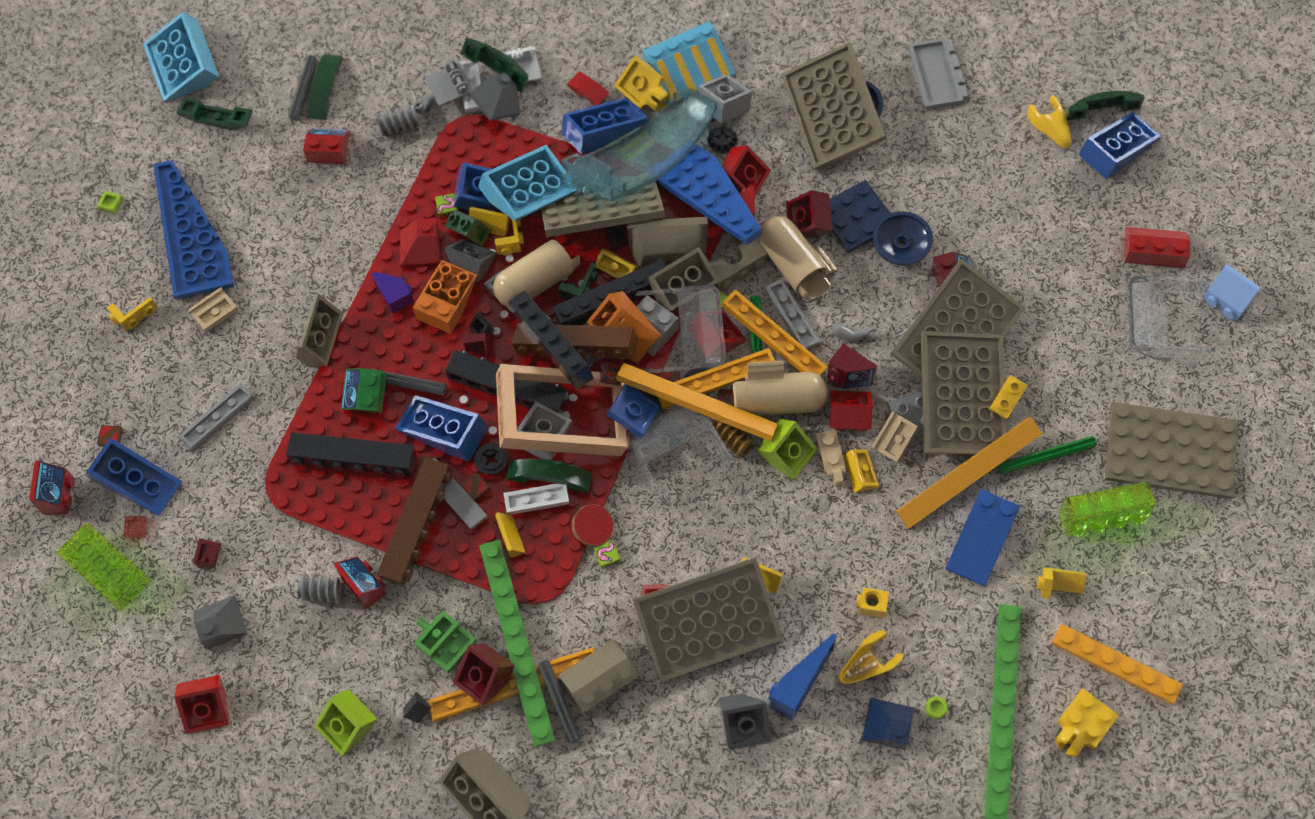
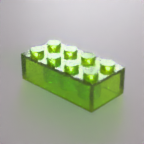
M1149 481L1065 497L1058 513L1065 536L1072 534L1073 537H1076L1091 530L1097 533L1105 530L1107 527L1113 526V528L1117 529L1124 527L1127 523L1142 524L1149 518L1156 506V502Z
M88 522L56 551L64 562L120 612L151 582L149 577Z

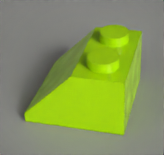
M780 419L771 441L764 439L756 450L767 463L794 480L818 448L796 421Z
M350 689L331 696L314 727L341 756H344L370 732L377 718Z

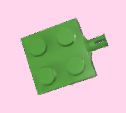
M442 611L431 624L422 617L416 622V625L424 630L414 642L416 648L448 674L464 657L468 645L477 642L476 638L463 629L445 611Z

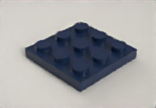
M866 180L830 198L832 232L847 253L872 241L875 226L884 216L890 214V211Z

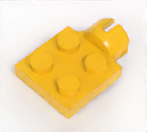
M634 55L614 85L640 109H644L649 105L654 111H661L667 106L663 100L665 99L669 103L671 99L670 93L662 87V82L665 78L637 55Z
M1082 688L1057 721L1062 727V731L1056 738V745L1062 750L1068 742L1071 746L1065 754L1069 756H1077L1085 746L1094 750L1119 715Z

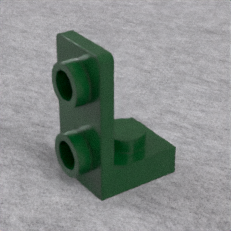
M457 210L452 212L445 224V227L464 235L480 246L484 244L492 230L477 219Z
M591 263L580 288L572 283L566 284L561 282L558 288L559 297L569 300L590 291L592 282L595 283L598 277L596 264Z

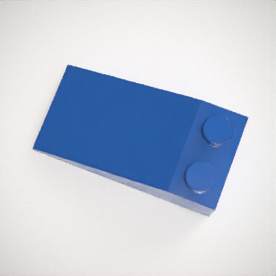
M623 98L563 114L561 133L580 154L598 150L648 121V117L631 100Z
M1131 112L1088 137L1078 155L1101 176L1108 179L1160 139L1161 135L1138 115Z
M463 162L457 175L453 207L465 210L475 207L505 214L491 204L478 187L482 174L492 169Z
M415 395L395 429L453 457L469 461L489 427L479 414Z
M111 437L86 471V477L158 516L182 483L175 476Z
M980 489L945 569L985 587L1020 505Z
M833 633L786 673L779 683L774 682L769 691V708L793 721L835 648L836 634Z

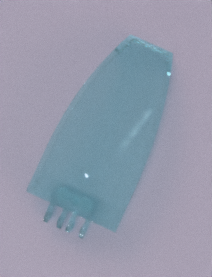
M693 89L673 93V102L628 134L584 156L576 153L562 159L561 165L567 172L563 177L564 183L571 184V187L580 192L583 191V194L586 196L597 194L611 202L651 184L672 170L691 151L712 120L717 110V102Z

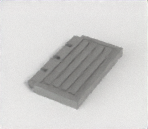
M939 38L908 44V51L925 110L963 104V100L969 99L957 54H955L956 50L953 40Z

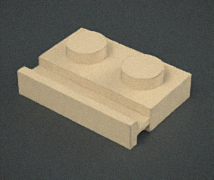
M220 287L188 309V311L204 332L207 333L236 313L238 308Z
M892 411L872 448L899 463L919 426Z

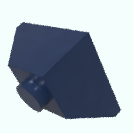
M870 698L862 741L906 750L914 707Z

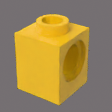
M863 588L862 595L858 594L856 607H860L859 614L885 618L889 592ZM873 599L877 602V605L869 606L866 601Z

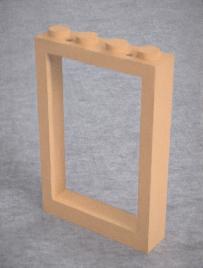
M508 364L500 365L496 373L500 448L622 456L624 451L628 449L630 441L629 437L626 436L627 429L616 421V438L518 432L514 379L571 383L560 369ZM591 371L594 379L585 385L612 387L614 403L624 383L619 382V385L601 382V373L604 377L608 374Z

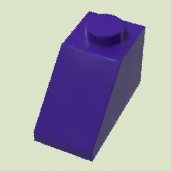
M378 272L372 273L374 282L392 313L414 303L411 296L414 292L409 283L405 284L400 277Z

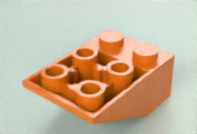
M441 260L413 306L416 319L451 334L462 316L477 274Z
M623 291L610 293L587 321L590 326L633 327L638 342L634 357L631 360L636 363L641 360L661 336Z

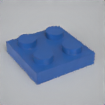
M625 384L606 415L641 439L660 406L632 386Z

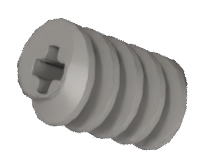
M410 105V111L403 106L402 113H400L398 108H395V114L388 110L387 116L381 111L378 118L382 136L385 135V130L391 135L393 128L399 133L400 127L404 131H407L408 125L413 130L415 123L419 127L416 110L413 105Z
M306 573L302 574L298 584V599L302 597L304 601H307L310 598L314 602L318 599L320 602H325L327 599L328 603L336 601L337 604H341L343 601L345 583H340L339 577H336L335 581L332 582L331 576H328L325 582L322 575H319L318 580L315 581L314 574H311L309 580H307Z

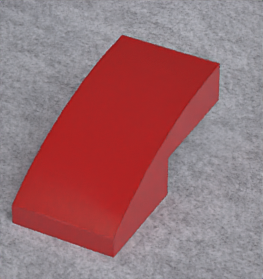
M580 71L567 83V86L579 97L583 96L593 106L599 105L609 95V92L604 87Z

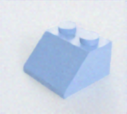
M1226 264L1207 290L1203 299L1209 306L1220 310L1226 318L1237 322L1251 306L1261 287Z

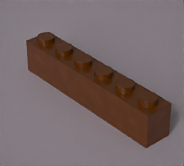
M518 323L512 341L517 355L547 357L548 355L522 324ZM555 325L582 358L624 360L633 359L638 338L633 327Z
M425 457L378 569L377 575L380 578L404 587L406 582L411 580L414 562H417L420 558L421 545L423 542H426L430 523H433L437 516V506L444 499L445 492L443 491L446 484L449 485L452 480L453 473L449 465Z

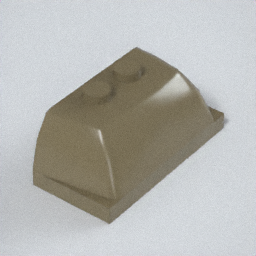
M707 217L657 219L627 224L629 249L633 260L641 268L660 259L663 260L665 266H668L700 247L704 255L706 254L708 245Z
M473 749L460 753L454 758L438 781L470 819H522L529 809V797L486 750Z

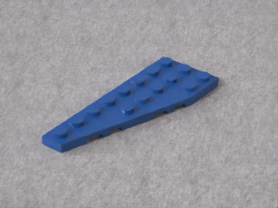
M690 142L647 171L648 175L655 178L656 183L744 244L748 245L762 235L761 227L717 158L694 142Z
M173 160L153 164L173 297L175 300L214 292L220 287L222 289L234 287L228 251Z

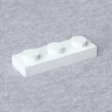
M470 60L459 61L474 90L481 84L478 63L475 64ZM469 94L463 96L466 113L482 111Z
M557 483L504 493L508 515L569 504L567 486L565 484Z

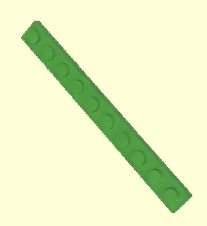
M496 540L479 545L510 661L515 665L513 672L533 746L537 748L554 743L556 741L501 542Z
M999 604L984 819H1008L1021 606Z

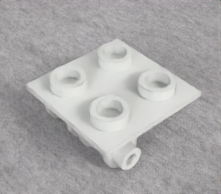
M529 46L522 48V50L518 48V51L512 49V52H503L525 70L529 76L527 82L542 79L535 47Z

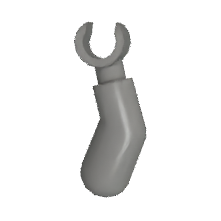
M433 93L425 95L419 101L414 102L413 107L417 114H423L431 103L436 102Z
M839 322L832 325L833 334L848 342L862 340L864 337H868L870 340L877 338L876 333L870 334V332L878 330L876 326H870L864 331L862 329L853 331Z

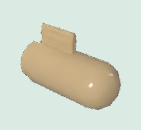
M772 217L761 226L762 235L758 237L761 246L795 292L801 294L806 300L815 299L822 295L830 287V282L826 278L827 275L838 269L819 244L810 245L796 225L786 217Z
M550 240L501 271L494 280V295L506 307H510L508 301L523 291H526L533 299L572 274L573 270L580 265V256L578 255L571 259L564 246H561L555 240Z
M784 361L747 363L748 376L744 377V381L733 383L734 407L757 416L815 412L826 404L828 396L827 384L820 375L813 372L784 374Z

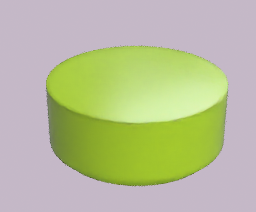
M938 696L928 699L925 705L926 714L935 720L943 718L948 710L946 701Z

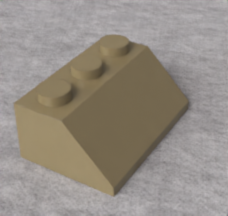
M700 247L648 277L655 299L670 312L720 282Z
M318 293L314 296L296 356L299 361L308 367L328 365L343 315L342 311Z
M611 640L558 676L580 711L585 712L637 678L639 674L616 642Z

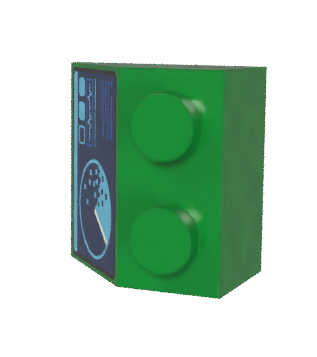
M346 369L341 410L382 414L387 374L382 370Z

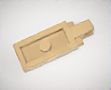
M836 430L816 433L815 437L824 472L827 474V477L832 476L835 487L841 486L844 482L842 474L846 473V466Z

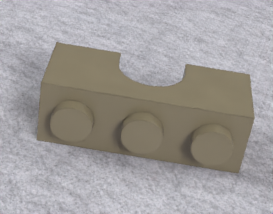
M756 239L748 245L742 243L737 246V256L740 258V262L728 264L721 256L710 262V265L720 279V282L713 287L720 291L723 289L727 290L734 282L739 279L744 280L755 269L760 270L766 265L767 252Z

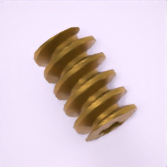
M718 420L711 426V430L715 431L716 436H720L722 442H726V447L731 448V452L736 454L737 459L745 457L752 450V443L755 438L747 439L748 432L741 433L742 430Z

